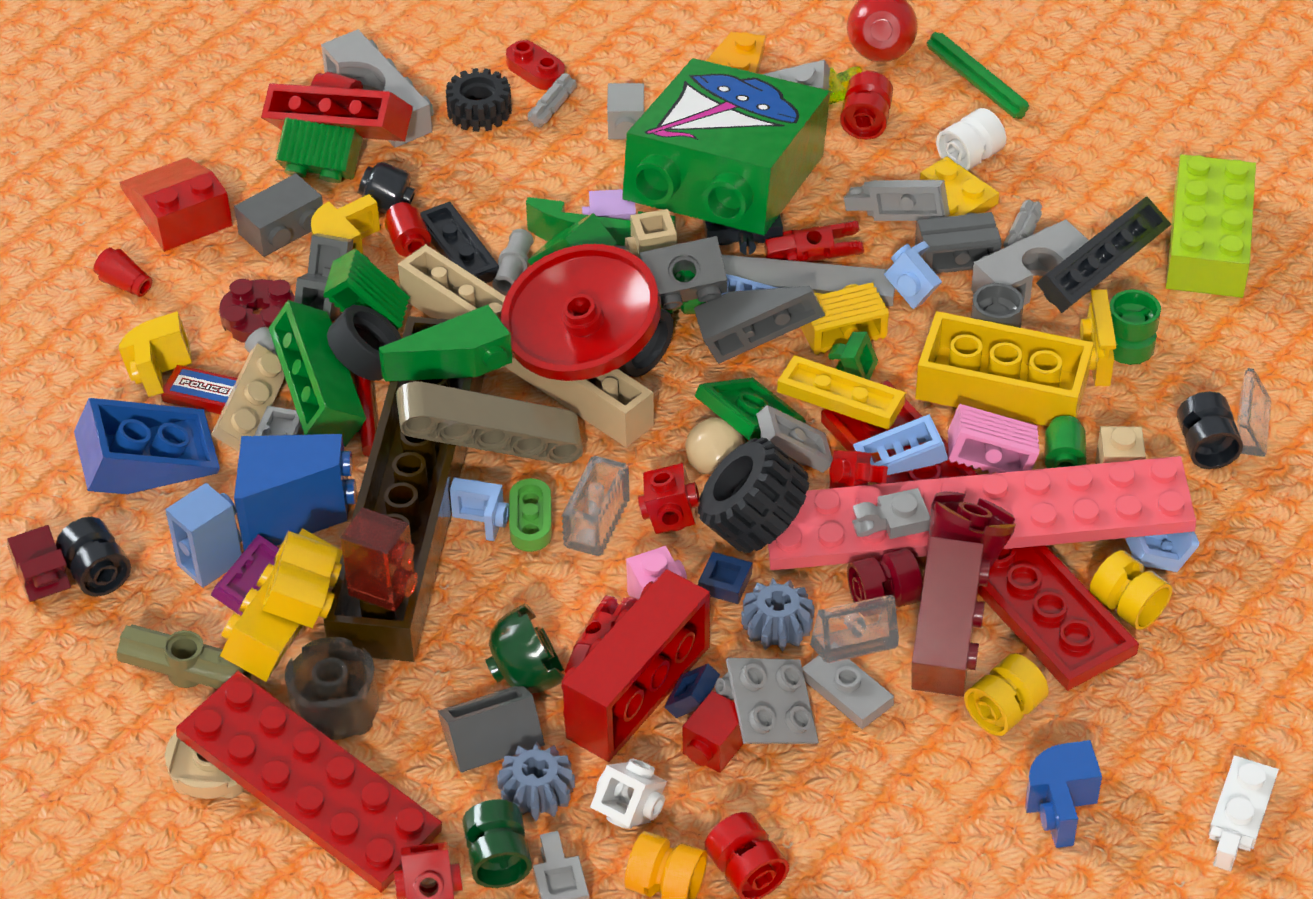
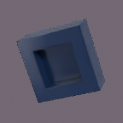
M712 552L698 581V586L710 591V597L739 604L752 576L753 563Z
M709 663L682 674L664 708L675 718L695 711L713 690L720 674Z

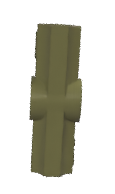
M132 624L131 626H126L120 636L117 649V659L119 662L166 674L171 683L180 688H190L202 684L218 689L237 671H240L250 680L252 676L251 673L220 657L223 649L203 644L202 638L192 631L183 630L169 635Z

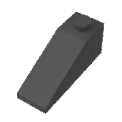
M810 286L733 291L694 308L703 341L718 364L825 316L824 309Z

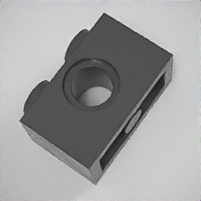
M717 236L640 252V259L647 265L655 278L660 293L661 308L665 310L678 308L684 301L698 299L700 302L713 301L721 297V293L727 292V277ZM681 270H689L695 275L689 282H679L674 278L675 274Z

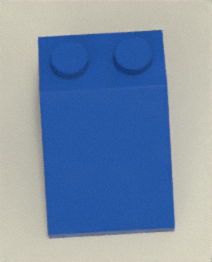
M88 398L74 430L88 491L131 494L217 474L220 469L204 409Z

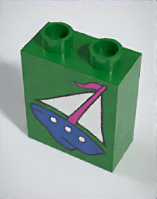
M692 58L627 132L622 199L662 210L668 209L670 212L765 235L823 157L830 91Z

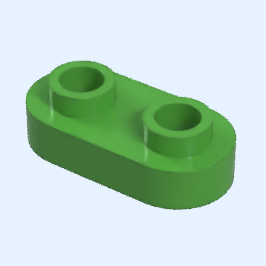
M538 479L521 480L512 486L509 493L510 540L516 548L522 551L533 552L541 550L550 543L552 538L551 490L545 482Z

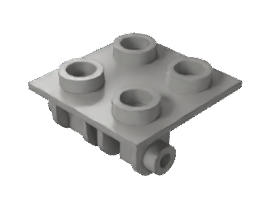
M726 659L728 673L722 678L717 679L715 690L716 693L734 700L743 744L819 743L802 665L799 659Z

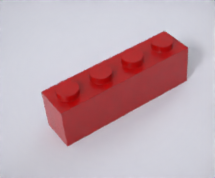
M269 83L261 118L281 130L283 129L285 118L288 117L290 119L353 128L362 138L405 142L413 106L389 91Z

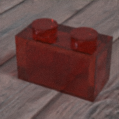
M362 507L340 538L349 596L395 612L403 599L412 595L418 580V575L414 571V545L411 543L409 523Z

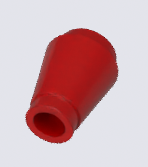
M109 247L102 251L95 261L94 272L103 283L135 294L138 297H143L152 286V278L122 249L115 250Z

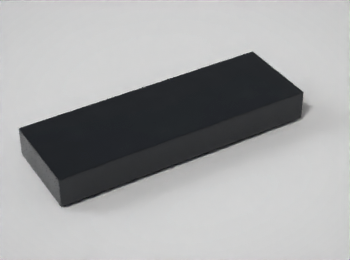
M451 202L420 212L431 235V243L441 255L484 283L495 279L499 265Z

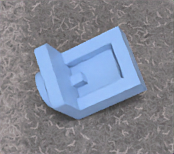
M925 241L914 247H911L909 244L901 247L891 257V260L894 262L893 265L884 273V276L912 309L922 305L942 283L941 279L921 257L929 248Z
M454 477L450 487L452 517L484 522L486 540L495 541L499 527L505 528L509 517V503H505L503 500L502 485Z
M1195 532L1125 538L1132 557L1141 562L1144 567L1178 572L1199 546Z

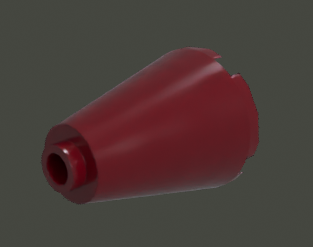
M946 491L936 493L931 504L927 556L930 537L984 544L982 559L991 560V569L1014 533L1016 524H1013L1015 520L1013 515L979 498L976 505L963 502L966 495L963 493Z

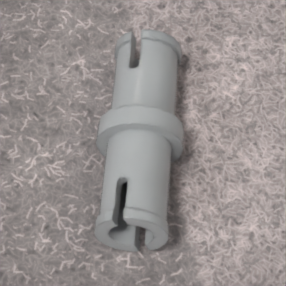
M513 230L506 249L500 253L498 258L499 269L492 284L493 288L503 295H507L514 281L528 267L527 255L534 240L531 233L527 230Z

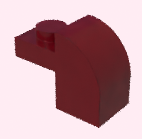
M49 525L7 538L9 553L29 602L71 588L66 575V562L61 549L57 550Z

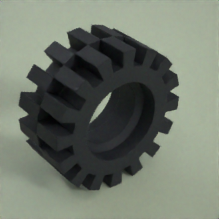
M474 68L471 74H468L466 70L460 72L461 78L454 75L451 78V82L447 83L445 90L449 120L452 119V123L455 126L461 124V129L466 131L471 126L473 127V132H479V127H485V131L492 130V124L498 128L502 125V120L507 121L509 119V114L512 112L510 84H508V79L505 76L501 78V73L495 71L491 75V70L484 68L483 73H478V68Z

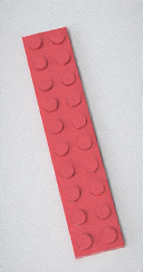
M1177 456L809 490L805 494L807 497L796 518L776 540L768 544L770 571L847 564L869 557H874L880 561L883 554L908 548L914 557L927 556L929 531L890 539L887 531L882 530L868 536L858 537L852 521L856 520L853 511L854 505L870 502L877 506L879 496L916 488L921 493L929 515L931 514V504L936 493L944 491L966 494L963 502L976 505L979 498L1009 512L1015 518L1013 524H1016L1013 535L1004 549L1195 532L1196 518L1182 458Z

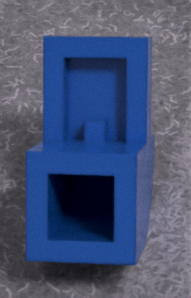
M1090 740L1052 746L1040 753L1030 768L1025 800L1026 813L1040 812L1042 827L1044 831H1051L1056 848L1074 846L1078 823L1075 807L1098 804L1102 774Z

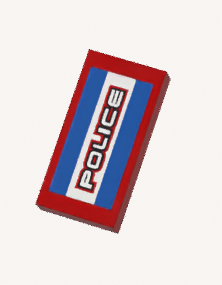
M177 365L163 387L164 393H161L162 401L221 414L237 378Z

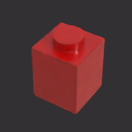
M714 691L710 692L682 726L683 754L687 755L695 764L707 766L721 773L743 746L735 702Z

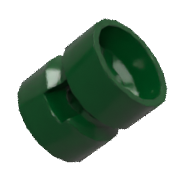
M500 799L483 801L470 808L465 813L462 822L466 845L469 848L468 853L472 876L475 882L487 888H502L522 881L530 873L532 865L527 840L524 838L525 829L520 808L513 802Z

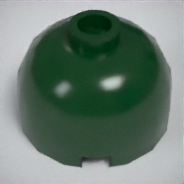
M523 604L500 618L492 628L489 638L492 656L486 659V663L497 682L505 679L511 687L524 686L530 693H540L562 683L565 675L561 672L564 671V668L544 628L540 629L538 626L534 628L531 620L536 618V615L527 604Z

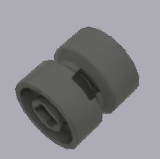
M1002 283L986 284L978 288L973 295L971 318L1021 328L1024 298L1016 288Z

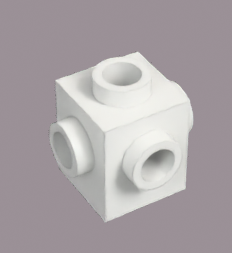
M629 759V762L607 765L597 782L596 793L590 807L606 815V819L612 824L622 828L631 829L632 826L650 823L651 820H654L663 808L665 796L662 793L667 781L654 775L655 768L637 759Z

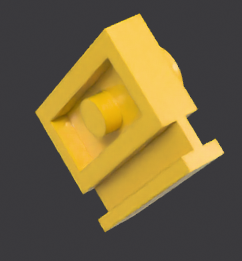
M1107 289L1091 290L1092 303H1089L1087 319H1081L1080 338L1084 341L1094 342L1090 364L1094 386H1111L1114 365L1113 349H1116V340Z

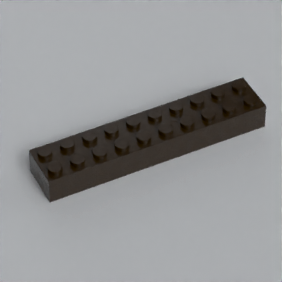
M408 316L402 338L445 322L448 319ZM485 374L468 378L390 381L341 556V571L331 592L334 594L333 603L327 617L324 619L329 654L415 661L452 510L450 487L454 477H460L467 447L404 435L400 429L396 391L402 385L416 381L480 393Z

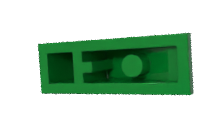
M487 304L379 347L382 377L386 382L478 377L512 363L510 332Z

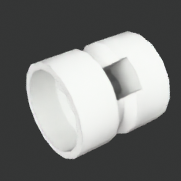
M985 108L976 109L963 117L959 122L947 127L938 134L936 139V146L941 159L947 156L967 171L980 164L981 160L996 154L1006 145L1005 128L1000 119L993 112Z

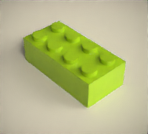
M1180 154L1174 190L1166 289L1243 298L1250 266L1256 163Z

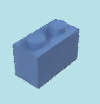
M205 483L165 509L177 565L202 588L225 574L242 555L240 548L242 538L236 527L234 516L237 513L236 507L225 493L219 494L210 485Z

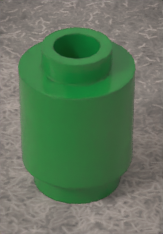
M1056 417L1045 431V465L1047 468L1086 465V431L1075 417Z

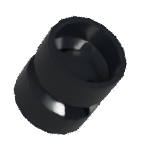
M1201 392L1190 396L1181 403L1177 410V419L1186 439L1185 442L1190 457L1195 465L1204 469H1217L1231 464L1240 456L1243 451V441L1225 396L1217 392Z
M84 517L73 521L57 537V550L61 549L66 567L71 570L73 578L86 595L94 597L107 595L122 586L129 577L131 571L130 560L122 548L115 542L114 536L100 518Z

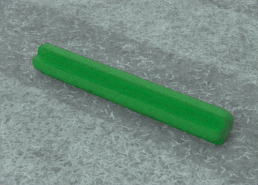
M934 32L931 34V38L927 41L929 50L1011 117L1021 119L1025 116L1029 109V104L1025 99L943 33Z

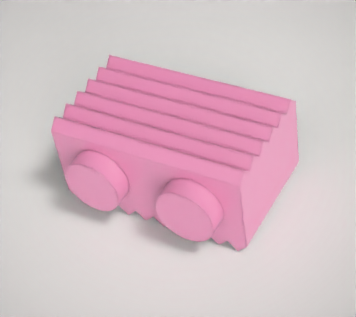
M959 404L948 429L949 460L951 463L957 461L959 465L965 463L967 467L973 465L974 469L980 467L982 471L989 470L990 474L993 472L1004 473L1032 470L1040 451L1038 444L1039 435H1037L1038 426Z

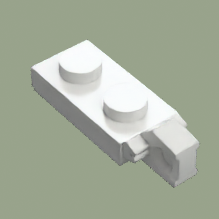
M1234 755L1208 834L1210 835L1209 839L1219 842L1213 866L1231 872L1238 849L1249 852L1250 849H1254L1279 769Z

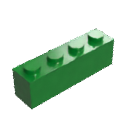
M288 300L270 325L269 331L305 435L342 434L343 445L346 447L356 432L360 431L366 416L349 369L335 357L329 346L327 333L332 325L329 314L326 311Z

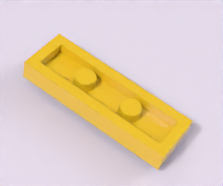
M796 355L793 356L777 381L778 393L887 430L890 429L905 404L906 392Z

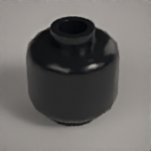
M379 162L374 167L368 166L365 170L358 188V194L362 195V197L370 194L377 201L378 212L386 215L388 209L397 203L406 202L411 204L416 189L410 187L411 175L409 172L388 163Z

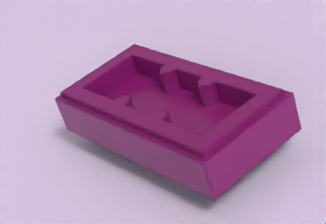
M258 534L214 587L211 596L241 616L243 612L239 611L243 600L251 588L257 591L260 590V587L256 586L266 566L269 563L275 564L274 558L280 548Z

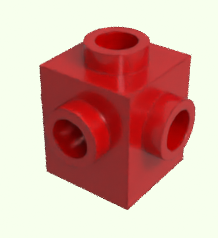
M680 463L643 472L644 494L638 495V503L643 519L651 520L655 534L679 531L685 527L696 525L695 508L700 504V495L696 483L689 482L684 464Z
M447 842L401 848L403 870L394 871L397 899H454V892L463 891L460 863L450 864ZM425 878L435 879V882L432 884H424L421 881Z

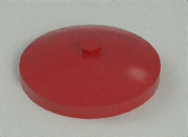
M604 244L576 245L544 256L529 266L514 281L502 305L501 322L510 332L512 355L523 367L548 379L561 381L585 380L618 369L643 350L658 326L661 315V298L652 272L641 259L631 252Z

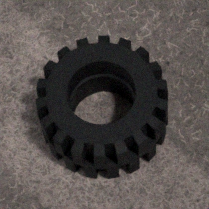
M767 438L751 439L728 454L707 480L699 499V518L738 551H743L744 553H750L753 550L758 551L776 540L798 515L807 497L805 494L809 489L808 473Z

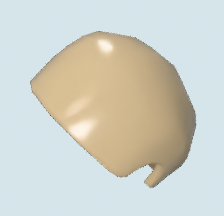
M708 418L695 425L687 436L685 448L688 462L699 473L711 475L728 454L741 444H746L747 440L722 418Z

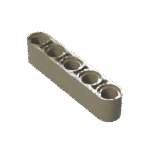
M409 382L399 387L396 391L400 429L406 436L558 464L571 463L579 459L583 454L578 418L573 411L426 382Z

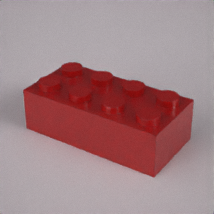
M668 569L655 582L650 581L644 587L636 603L629 610H623L617 617L614 627L605 637L595 640L584 660L577 667H571L565 674L561 689L563 690V717L565 720L566 739L607 762L612 760L674 689L680 676L689 672L710 648V591Z

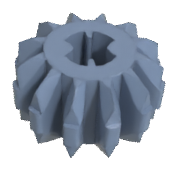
M772 578L769 586L756 583L753 592L746 593L743 600V611L741 612V624L743 629L747 630L750 642L761 641L764 650L771 645H778L783 652L787 643L799 647L803 637L810 636V631L813 628L814 605L812 600L808 599L805 587L794 589L791 579L782 585L777 584L775 579Z
M536 741L532 750L527 751L518 745L515 756H504L502 770H499L497 782L498 788L501 790V800L515 803L520 808L521 815L530 812L534 820L537 821L540 813L546 812L555 817L558 811L557 806L568 807L571 800L570 793L575 788V775L572 774L568 755L559 756L555 745L545 751L541 750Z

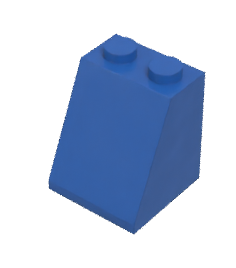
M342 434L241 436L234 501L244 551L258 534L277 546L283 543L288 530L299 534L303 528L310 533H315L348 520L349 504H356L355 479H348V476H352V452L344 451Z

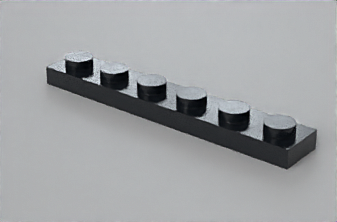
M1146 196L1054 267L1036 284L1044 292L1046 299L1063 313L1159 236L1171 223Z

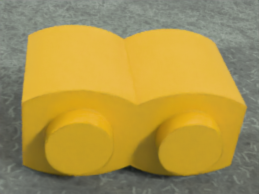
M288 530L275 560L262 610L313 628L318 617L325 619L334 599V594L328 592V589L335 586L342 567L341 563L335 562L338 548Z

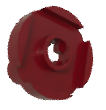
M242 278L233 281L229 286L230 291L224 295L219 306L222 327L225 331L226 328L231 331L234 339L245 343L247 338L257 329L262 327L269 328L288 300L294 302L295 295L291 291V285L285 280L258 279L250 281ZM262 309L260 314H254L253 311Z

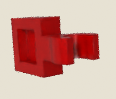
M834 451L829 469V489L868 485V482L886 483L888 467L871 465V453Z

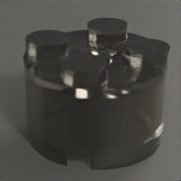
M341 637L320 638L303 646L302 653L294 661L291 658L285 669L290 709L331 740H339L367 733L373 726V719L379 707L375 668L370 653L364 648L362 651L352 646L351 640Z

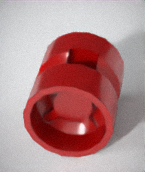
M864 71L852 76L848 82L845 101L843 102L840 115V123L843 130L850 136L869 140L877 138L886 129L893 98V86L884 75L877 72Z
M750 812L735 813L725 818L711 830L705 840L706 852L720 871L725 872L726 880L740 899H760L770 894L779 887L789 872V862L774 842L769 840V835Z

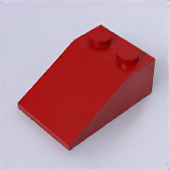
M188 157L120 182L121 189L164 252L233 226L227 191L210 169Z

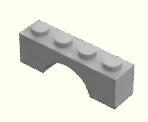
M357 29L321 44L325 72L329 71L362 82L364 90L392 92L413 106L405 142L388 140L394 148L432 132L431 116H433L434 111L430 100L426 96H422L414 88L413 83L408 77L401 75L390 58L386 59L380 53L373 40H368Z

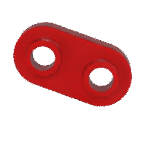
M519 40L511 44L506 50L508 69L538 89L548 90L565 73V65L560 59L528 40Z

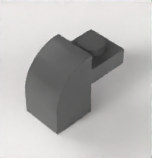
M320 233L312 235L308 273L297 278L294 302L328 312L331 322L342 314L340 308L334 307V303L329 302V298L323 297V293L333 261L352 250V239Z

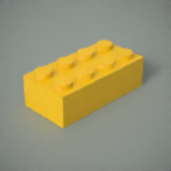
M936 311L918 363L915 399L958 408L959 404L1015 420L1049 426L1050 422L1059 416H1072L1077 419L1089 377L1094 342Z

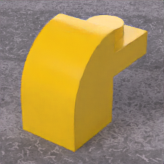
M368 194L339 209H336L328 201L319 207L312 217V235L320 233L352 239V250L357 249L361 254H364L362 239L380 231L377 201Z
M178 311L148 320L136 326L122 338L119 344V352L131 381H135L137 385L143 383L148 397L164 393L162 372L175 369L177 365L185 366L192 364L190 342Z

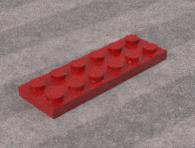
M240 671L231 676L176 727L178 739L381 893L394 880V871L403 870L401 848L430 844L442 831V821Z

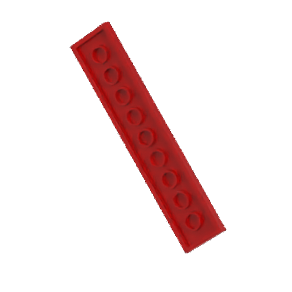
M888 380L880 383L895 388ZM905 398V404L890 429L923 416ZM828 409L821 411V423L847 451H855L853 446L855 443L888 431L887 429ZM940 435L947 453V461L928 467L887 475L886 483L978 474L970 466L967 467L965 463L960 465L957 461L951 463L949 460L948 443ZM903 446L904 451L911 449V446ZM894 448L886 450L889 457L896 455ZM878 452L871 453L874 463L881 460ZM1046 545L1003 549L989 571L988 585L979 586L978 594L1067 691L1137 655L1139 643Z

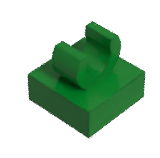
M852 332L847 344H834L828 355L829 359L841 360L835 369L870 380L878 363L867 332Z

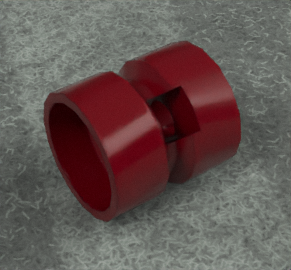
M908 548L885 553L880 561L874 557H869L848 564V585L853 602L861 616H869L887 611L890 603L895 607H902L921 602L923 590L922 576L918 563Z

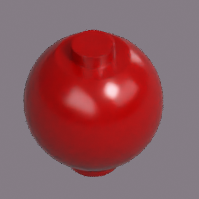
M858 0L852 7L847 19V35L852 47L862 57L874 62H889L903 56L910 49L917 35L918 23L916 14L907 0Z

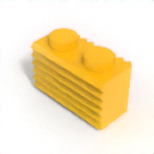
M873 282L863 285L851 284L842 290L825 294L814 293L824 309L825 316L800 327L813 353L818 355L821 352L831 351L834 344H847L852 332H867L870 341L872 339L875 341L879 338L884 339L888 333L889 312L885 303H883L882 297L880 298L879 292L877 293Z

